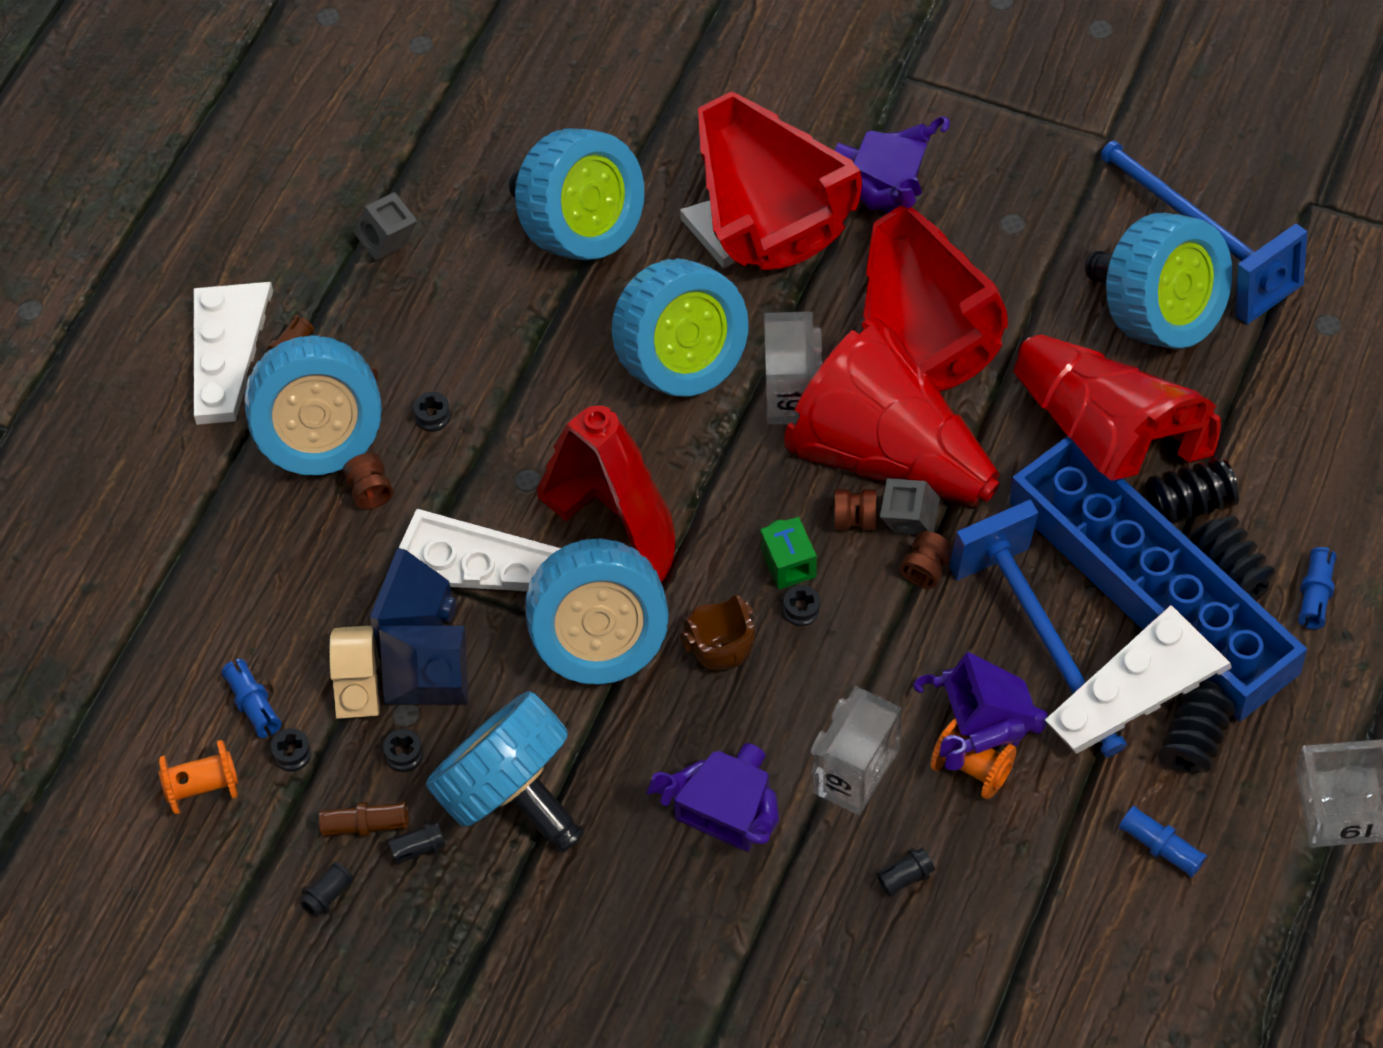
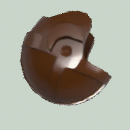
M734 595L725 602L700 605L683 622L685 631L680 634L681 642L687 652L692 650L698 661L705 667L719 671L734 669L743 664L752 650L756 633L749 614L754 611L749 603L744 601L739 595Z

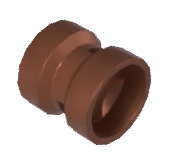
M364 453L355 456L343 468L347 484L353 487L352 496L355 504L360 509L378 508L386 504L394 494L390 480L383 476L385 472L384 465L377 454Z
M835 489V530H848L851 526H860L863 530H876V490L864 489L860 494L851 493L848 489ZM856 505H859V514H855Z
M922 531L916 536L912 544L913 552L905 556L901 563L900 572L913 585L920 588L933 589L942 577L941 568L948 565L951 560L953 546L939 534Z

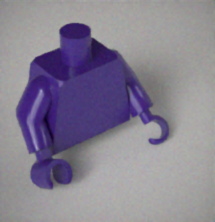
M941 116L931 122L930 126L922 123L900 132L880 133L868 131L864 136L860 149L837 143L835 151L851 159L861 172L862 190L860 201L869 210L881 209L889 213L900 205L910 208L915 204V196L922 194L916 177L928 144L925 142L930 141V135L935 134L939 126L942 125L940 130L943 133L949 129L950 120L947 117Z
M966 652L955 668L942 670L943 676L936 677L927 674L918 677L914 681L913 687L918 693L924 692L921 687L924 684H933L935 688L945 686L960 733L969 737L964 740L959 736L949 735L942 741L940 757L946 756L945 768L948 770L962 768L965 763V755L968 752L974 750L978 754L1001 745L1007 746L1012 744L1017 746L1028 731L1039 734L1046 727L1045 719L1048 717V714L1045 710L1033 705L1026 683L1021 678L972 653Z
M750 743L743 744L736 758L723 752L715 751L707 760H700L672 775L665 772H656L652 775L646 791L647 795L652 793L661 794L660 803L664 806H668L671 799L675 797L674 807L675 819L748 853L753 843L765 844L769 842L770 835L780 821L777 795L770 788L769 774L759 769L766 755L762 749Z

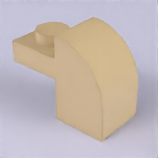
M372 625L334 628L331 632L330 674L331 680H333L336 719L378 716L380 713L376 675L379 659Z

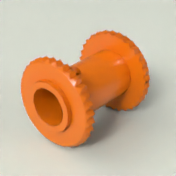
M956 718L945 728L934 747L930 766L935 771L940 770L946 761V756L940 757L941 743L945 737L956 735L964 740L969 738L960 733ZM1009 744L1001 753L994 749L978 754L974 750L968 752L965 755L964 766L959 770L983 782L981 795L983 798L989 799L995 795L1008 778L1016 757V747Z
M217 741L219 754L170 768L166 757L160 756V770L158 771L166 802L170 803L174 814L180 813L178 800L227 786L229 787L232 799L237 798L236 784H238V779L231 753L227 751L224 741ZM188 778L185 784H179L181 779Z

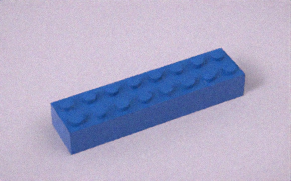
M1067 436L1012 477L1010 505L1014 507L1031 499L1038 511L1035 528L1142 630L1171 605L1230 662L1231 669L1220 675L1216 673L1206 680L1220 686L1224 690L1226 697L1233 701L1236 706L1233 716L1239 722L1301 674L1307 648L1123 478L1111 481L1104 474L1100 473L1070 437Z

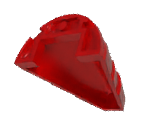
M732 91L698 108L700 150L706 170V188L710 196L713 232L725 252L733 260L744 266L747 263L759 265L761 270L785 268L816 255L841 234L846 228L843 221L850 210L856 211L862 190L861 172L851 159L819 143L811 135L779 120L777 114Z
M900 205L873 223L866 277L869 280L863 317L865 320L877 317L887 326L892 327L923 373L929 375L939 392L971 379L982 371L997 355L1003 345L1001 337L1004 329H1008L1007 311L998 288L993 281L969 261L963 252L950 243L939 228L914 208H906Z
M871 317L863 321L861 326L865 330L860 334L852 330L824 361L805 389L794 409L800 416L797 424L794 425L790 422L787 425L784 435L785 449L796 454L800 459L854 472L857 476L885 483L887 478L926 481L940 497V500L977 508L982 500L987 503L1000 486V482L997 481L1000 474L963 418L953 413L929 375L923 373L892 327L887 326L877 317Z
M1042 334L1027 338L1019 347L1018 359L1013 372L1039 405L1047 409L1065 434L1076 443L1095 468L1111 481L1138 475L1151 441L1157 438L1171 436L1181 441L1177 454L1187 462L1214 456L1220 436L1221 417L1214 413V409L1217 406L1197 391L1140 371L1137 367L1107 359L1104 354Z
M605 406L588 407L567 423L553 446L555 452L547 463V470L537 487L538 499L567 521L592 498L596 497L622 519L632 547L650 561L662 583L670 570L675 554V529L671 512L651 478V472L643 462L640 449L615 412H612L610 408Z

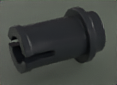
M425 821L423 822L424 827L393 839H388L397 866L431 851L438 854V849L446 846L437 822L428 824Z
M912 848L908 850V856L886 869L878 871L876 876L885 893L892 897L896 892L920 878L925 881L929 879V873L935 871V867L923 848L916 851Z
M334 862L311 887L305 886L301 890L302 896L298 901L302 908L311 916L317 918L320 914L325 915L330 911L329 905L354 881V878L343 865Z

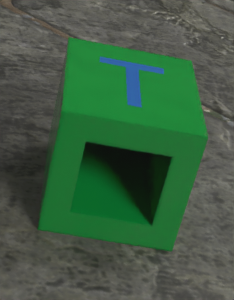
M799 517L789 520H777L767 527L760 529L761 552L778 590L817 577V556Z

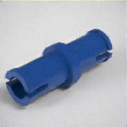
M1316 547L1310 551L1307 576L1301 582L1300 591L1303 595L1298 622L1300 625H1304L1306 617H1308L1305 626L1307 629L1314 630L1324 627L1328 600L1334 594L1335 585L1332 581V575L1337 555L1334 551H1331L1327 560L1329 552L1327 547Z
M236 659L238 671L233 662L230 661L223 667L221 674L235 695V705L239 711L246 713L255 728L257 736L260 738L267 737V732L264 729L265 725L270 735H274L281 728L282 722L267 700L269 696L267 690L262 684H257L245 660Z
M1132 806L1119 825V829L1124 830L1150 848L1149 854L1155 858L1163 857L1187 873L1191 878L1195 876L1207 858L1205 853L1200 852L1177 836L1175 828L1170 825L1162 826L1138 810L1136 806Z

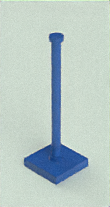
M1111 141L1103 148L1101 159L1107 164L1114 163L1180 215L1204 220L1220 232L1227 243L1229 252L1241 261L1238 264L1236 317L1243 323L1248 325L1304 285L1307 231L1297 223L1255 252L1123 152L1122 145L1117 141Z
M1031 499L957 531L949 565L955 579L958 581L997 563L1074 694L1086 681L1012 557L1028 550L1031 544L1038 517V511ZM1114 733L1101 740L1103 746L1100 749L1105 757H1111L1121 752L1127 746V743L1123 736H1117Z

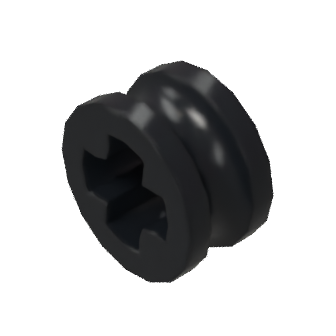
M426 392L417 397L413 406L417 425L427 432H436L445 428L451 418L447 398L438 392ZM436 408L437 415L428 416L427 409Z
M797 585L790 588L784 595L783 615L790 624L796 626H807L817 620L820 612V596L818 592L806 585ZM797 600H805V605H808L806 611H798V606H796Z
M292 728L285 729L277 733L272 739V755L280 769L288 772L299 771L309 763L312 755L308 738L302 731ZM296 744L298 749L294 750L293 756H286L285 751H288L289 745Z
M408 729L395 730L384 740V754L386 762L391 769L397 772H409L417 768L422 762V746L420 738L415 732ZM400 746L405 749L410 746L411 753L406 755L401 752L397 755L395 748Z

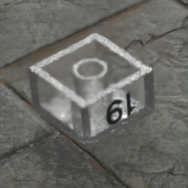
M812 311L764 313L767 424H789L790 422L797 424L800 416L794 409L810 381L822 365L821 327H813Z
M855 686L848 699L841 698L832 714L833 724L827 733L821 731L818 734L811 749V755L814 756V764L811 770V775L814 776V794L855 814L861 815L900 750L902 708Z
M1383 739L1302 746L1295 771L1310 847L1383 842Z

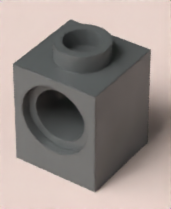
M394 192L366 205L353 232L376 261L405 247L417 220Z
M887 478L880 518L894 533L918 535L922 531L934 532L940 497L926 481Z

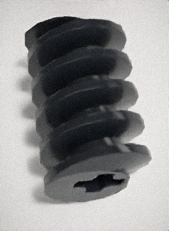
M1212 458L1208 461L1207 465L1198 462L1193 465L1192 470L1186 466L1178 469L1177 475L1172 471L1165 472L1162 478L1154 475L1149 477L1146 482L1148 502L1162 515L1165 514L1172 524L1177 523L1178 510H1181L1184 517L1189 520L1193 517V506L1195 505L1202 515H1206L1208 513L1209 501L1212 502L1218 511L1223 509V497H1227L1232 506L1239 504L1236 476L1227 460L1222 461L1219 458Z
M1236 516L1210 520L1197 528L1190 536V541L1255 601H1258L1265 595L1269 588V581L1274 577L1276 571L1272 566L1262 567L1266 562V557L1263 553L1254 554L1258 547L1254 541L1244 542L1248 537V532L1245 528L1236 529L1239 525V520Z
M1205 679L1199 683V687L1182 695L1180 706L1175 711L1174 720L1169 725V733L1165 735L1163 747L1158 751L1157 757L1160 763L1169 769L1181 773H1206L1211 770L1213 764L1211 759L1217 756L1219 749L1217 745L1222 743L1224 739L1222 731L1228 729L1230 724L1228 717L1234 715L1236 708L1233 701L1226 697L1224 690L1220 686Z

